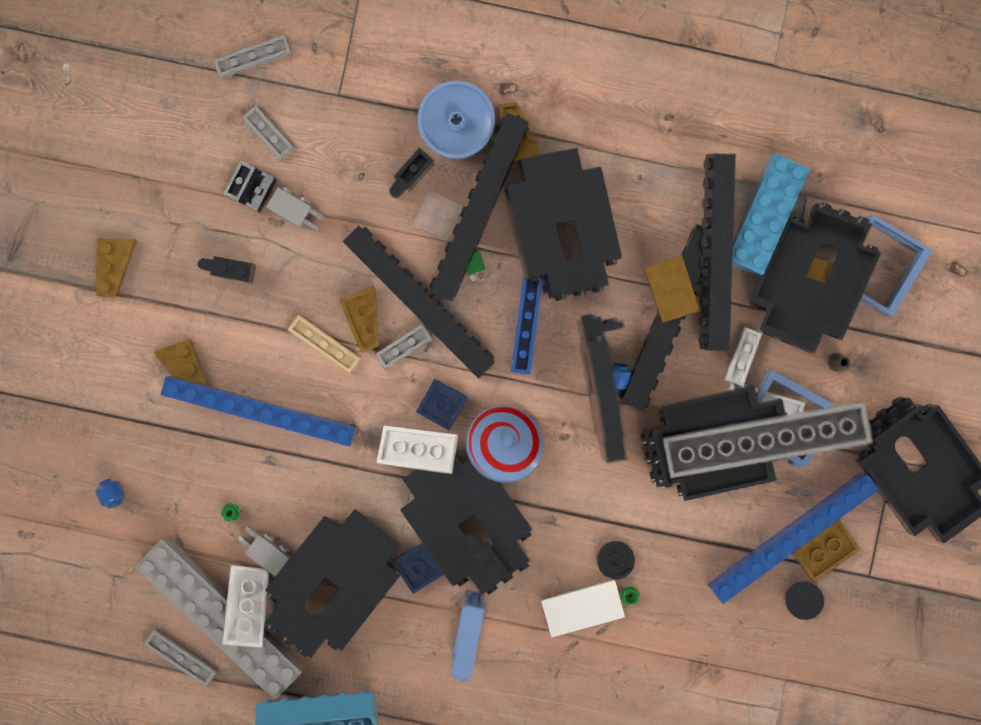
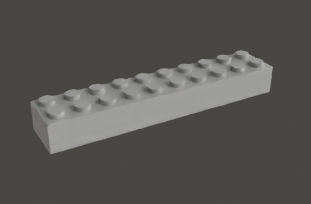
M861 401L663 437L671 478L872 443L865 403Z
M168 535L162 538L135 566L141 574L274 700L302 673L305 666L265 628L262 648L222 645L228 592Z

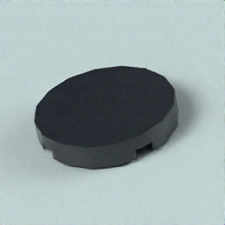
M611 541L600 548L597 554V564L604 576L619 580L628 576L633 570L635 556L627 544L621 541Z
M811 582L794 583L786 592L787 610L800 620L815 618L824 607L822 591Z

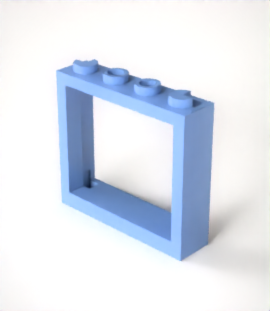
M870 215L867 219L872 223V227L916 252L885 306L864 294L861 298L862 303L886 317H892L930 256L932 249L877 216Z
M767 370L758 387V392H756L758 403H761L773 381L820 408L836 406L773 370ZM814 453L804 454L801 459L797 456L787 458L789 459L788 464L799 468V466L806 468Z
M468 589L465 590L451 669V677L460 680V682L471 681L484 614V594L482 595L481 592Z

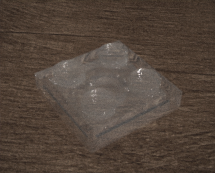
M429 190L413 225L448 241L464 206Z

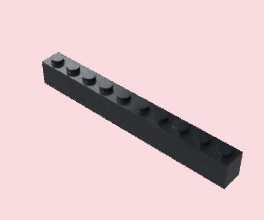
M507 113L506 117L502 116L498 125L500 131L498 135L495 134L491 141L493 146L491 152H487L484 157L483 163L485 166L482 171L479 170L476 176L475 189L471 188L468 199L470 201L467 207L464 206L460 213V217H462L461 222L454 227L452 234L455 236L452 242L449 241L445 248L446 257L439 262L437 278L433 277L430 283L431 293L454 302L529 128V121Z
M713 153L706 154L703 163L705 169V178L703 180L704 199L702 201L704 218L702 219L703 238L701 240L703 257L701 258L702 277L700 279V286L702 287V292L699 300L701 315L699 317L700 335L698 338L700 349L708 351L730 350L736 154Z
M698 224L693 226L681 254L693 291L696 284H700L702 277L701 258L703 257L701 240L703 238V228ZM657 311L632 370L629 385L623 391L620 402L642 411L644 407L648 408L651 401L649 395L658 385L659 380H657L659 372H663L666 366V362H664L665 357L671 354L674 346L671 343L674 337H678L681 330L679 324L681 320H685L687 315L662 323Z
M358 225L342 242L479 379L495 363L492 360L494 356L487 349L483 351L479 347L481 342L474 335L470 338L465 333L468 329L461 322L456 324L452 320L454 315L447 308L443 311L438 306L441 302L434 295L429 297L426 294L427 288L420 281L416 283L412 279L414 275L406 267L402 269L398 265L400 261L393 254L389 256L384 251L387 248L379 240L375 242L371 238L373 234L366 227L362 229Z

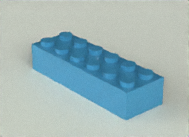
M776 153L769 157L733 238V266L757 277L764 274L810 168Z
M360 691L358 694L353 695L341 693L339 696L332 697L331 695H321L320 698L301 697L300 700L285 698L280 702L265 700L262 703L256 704L255 725H378V705L373 693L369 691Z

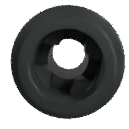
M834 353L829 357L828 365L831 370L840 372L850 365V360L841 353Z

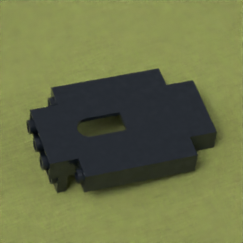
M578 148L520 159L518 166L522 183L507 185L504 190L525 280L531 279V282L543 280L542 277L544 276L543 294L548 293L549 299L555 298V301L567 299L566 295L573 294L574 297L585 295V291L592 290L593 293L604 291L603 287L609 285L605 265L612 266L617 264V261L622 258L602 167L583 170ZM574 221L581 250L580 256L576 260H568L564 257L556 224Z
M821 202V204L816 203L815 206H812L807 224L798 217L788 218L767 268L761 276L750 301L751 305L767 311L759 329L760 333L813 355L818 348L823 334L843 341L882 253L875 246H864L872 227L869 219L858 216V218L850 215V212L843 209L837 211L832 209L831 205ZM824 245H831L836 249L837 256L825 283L806 277L818 249Z
M596 313L581 316V320L577 321L581 342L579 346L601 458L606 463L627 460L623 439L625 433L610 348L604 333L623 329V320L618 321L617 317L602 320V316L597 317Z
M754 385L661 405L662 410L659 411L661 422L665 421L666 424L643 429L644 434H641L643 446L647 445L648 453H645L647 464H652L653 471L649 472L652 483L656 482L657 487L665 486V488L673 487V484L680 482V485H677L679 497L683 496L684 501L777 481L773 462L787 459L781 458L679 477H670L663 437L786 415L783 400L780 398L758 403Z
M900 396L891 402L892 405L890 407L879 410L876 413L877 416L872 420L868 419L872 443H867L870 449L860 452L858 454L859 457L855 461L876 485L878 493L908 534L916 536L928 528L936 541L944 544L981 517V496L978 493V490L981 489V463L939 405L927 404L922 406L914 404L909 397ZM901 437L909 438L927 462L926 465L913 474L895 449V443Z
M455 453L452 474L416 469L402 479L415 499L401 508L400 511L452 586H462L469 581L467 578L469 576L482 595L486 592L490 595L498 589L496 585H492L470 555L473 551L467 543V537L458 526L473 514L491 538L492 548L511 572L501 580L504 584L514 577L512 573L516 570L522 572L530 566L528 562L531 559L527 555L528 552L520 545L518 540L521 539L523 542L532 535L530 531L533 528L502 484L490 480L479 473L472 465L470 459L463 463L457 453Z
M355 509L341 527L325 515L265 589L268 592L266 596L273 602L277 600L280 602L265 621L268 623L267 628L274 633L278 631L283 635L282 639L289 645L293 643L297 646V651L304 657L309 656L312 658L326 639L329 641L327 644L331 648L342 651L400 577L399 573L386 564L400 545ZM326 577L338 586L340 590L320 615L311 616L305 610V603Z

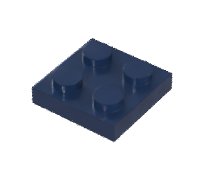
M434 379L416 413L450 431L468 397Z
M422 542L392 561L412 594L444 575Z

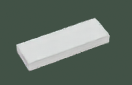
M743 327L724 381L744 387L762 333Z

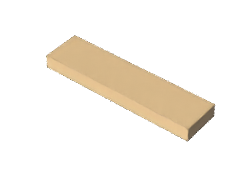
M299 314L288 328L289 332L349 374L352 373L362 359Z

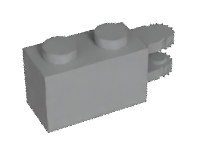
M277 187L266 208L302 229L306 224L317 231L319 227L315 223L308 221V218L312 214L317 219L323 220L325 216L309 206L311 202L303 197L297 199L293 196L294 192L285 187L281 190Z
M246 526L244 530L254 537L255 540L252 543L242 535L237 538L239 542L248 548L245 554L276 577L292 556L289 553V548L283 544H277L274 541L275 538L270 534L259 533L252 527Z

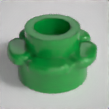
M232 503L226 504L221 510V515L227 522L236 521L240 516L239 507Z
M632 586L626 587L621 592V598L626 605H634L639 601L640 593Z

